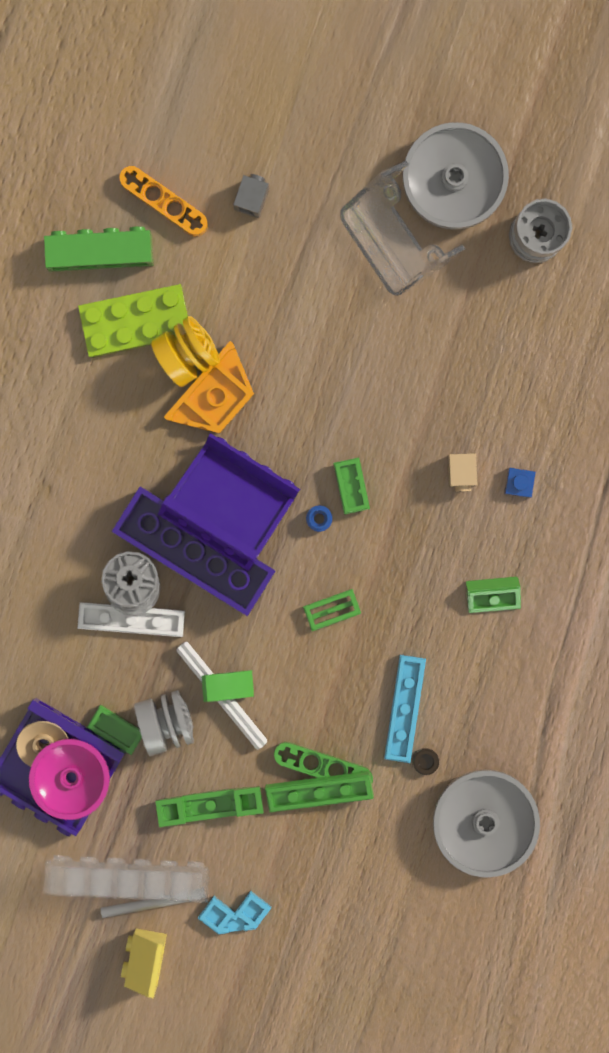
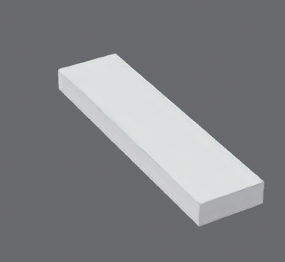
M80 602L77 629L183 637L185 611L151 608L146 613L134 616L123 614L114 609L112 605Z

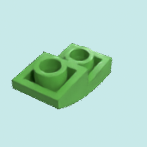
M252 670L201 675L203 702L254 697Z

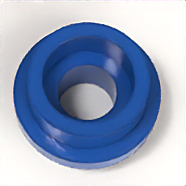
M314 506L308 511L306 522L312 530L322 532L330 527L332 514L324 506ZM322 514L324 522L321 524L316 523L314 516Z

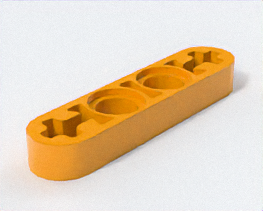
M128 166L121 171L119 180L126 191L189 235L199 237L206 232L208 222L205 215L139 168ZM136 173V179L141 184L144 183V180L148 181L143 185L140 193L137 192L140 189L138 185L133 182L129 185L127 184V174L132 176ZM151 187H156L161 192L160 197L155 201H150L146 198V191ZM172 202H177L182 206V211L177 216H172L167 212V207ZM187 210L191 211L188 213L191 219L195 221L198 218L201 219V229L196 227L192 230L191 223L184 219L183 223L179 222L185 217Z

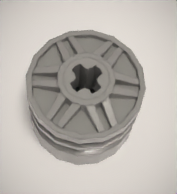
M539 199L527 204L511 223L509 241L513 251L521 259L531 263L546 262L553 258L570 239L572 232L571 217L562 205L553 200ZM536 229L540 231L539 239L535 237Z
M137 552L117 554L108 561L103 570L102 585L110 604L117 611L134 616L143 614L154 607L159 599L160 581L156 567L148 557ZM129 576L134 577L133 585L128 586L126 582Z
M179 690L171 692L172 705H170L166 694L161 695L162 708L157 709L152 699L134 704L138 726L149 756L166 752L168 738L172 739L176 748L181 747L179 736L181 734L187 745L194 743L193 722L188 706L182 699Z

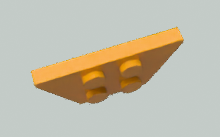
M231 341L219 353L220 363L216 366L209 365V370L202 372L164 416L166 420L220 434L252 398L254 392L235 346Z

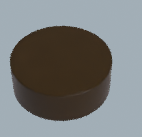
M421 748L413 756V766L422 775L433 774L439 767V757L430 748Z

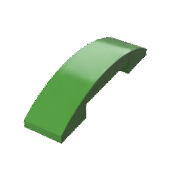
M260 786L215 790L155 801L159 827L180 825L199 820L264 813Z

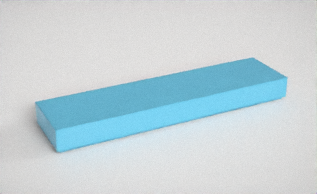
M406 655L399 656L384 759L411 762L426 658Z

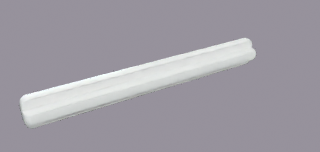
M184 642L176 649L177 653L201 682V675L213 674L188 642ZM235 699L217 701L257 750L267 743L266 737Z

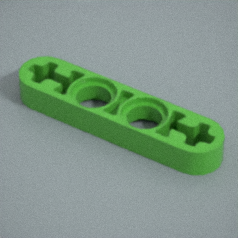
M291 742L278 744L274 752L275 760L279 765L317 778L330 776L328 769L333 763H339L343 766V774H348V767L353 768L351 773L370 771L365 766ZM285 747H289L290 753L297 756L298 750L303 751L300 756L299 766L294 765L296 759L290 757L283 761L282 755L278 754L279 750L284 751ZM307 755H314L318 758L319 764L315 769H307L304 766L303 760ZM370 771L371 782L373 783V776Z

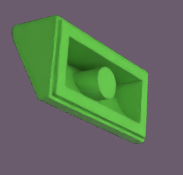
M518 577L466 581L469 613L521 609V587Z

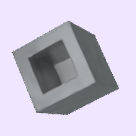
M251 174L250 177L243 175L233 205L234 210L257 218L260 217L269 190V183L265 182V178L255 174Z

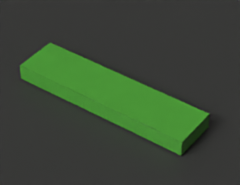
M370 771L266 784L265 786L269 812L374 799Z

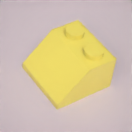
M136 928L134 935L128 936L126 951L130 952L129 962L124 961L121 977L125 978L124 987L148 998H154L158 986L167 934Z

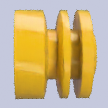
M191 316L183 319V325L180 323L174 325L176 337L169 331H165L151 342L153 352L160 365L174 383L180 387H184L197 378L195 366L202 372H207L209 365L216 366L220 363L219 354L210 335Z

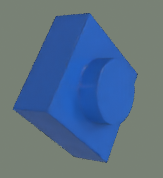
M508 468L505 494L532 498L536 472Z

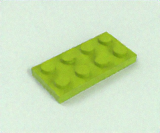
M181 284L78 305L90 358L149 346L153 339L165 331H169L176 337L174 325L177 323L183 325V319L188 317Z

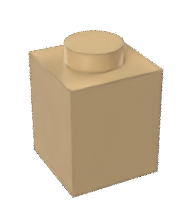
M476 453L448 455L449 487H455V492L471 491V486L477 485Z

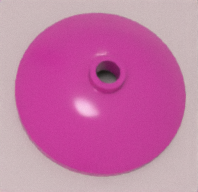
M63 739L46 746L34 759L29 774L31 794L38 806L47 814L64 820L79 819L95 811L105 799L110 783L109 769L104 757L95 747L77 739ZM68 773H74L76 781L70 782L67 779Z

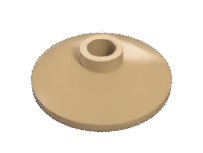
M37 721L22 729L17 738L16 748L21 760L31 767L36 756L46 746L69 738L58 725L47 721ZM45 739L49 741V743L43 744L40 742V740Z

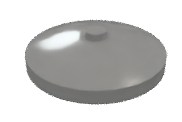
M459 122L441 124L422 134L411 146L403 167L405 195L415 212L432 225L452 230L470 228L489 218L502 202L509 180L507 160L497 141L479 127Z
M476 770L461 775L444 789L435 806L433 831L441 852L453 866L473 876L497 877L515 870L531 855L539 837L540 817L532 795L517 779L500 771Z

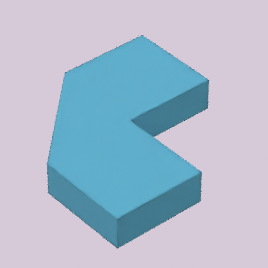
M252 891L248 893L236 911H233L213 896L198 916V919L217 934L254 930L272 906Z

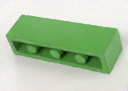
M130 227V231L119 232L118 228L103 229V233H93V230L82 229L78 230L77 234L67 235L66 231H52L50 236H44L45 265L49 272L153 266L152 234L150 230H145V227Z

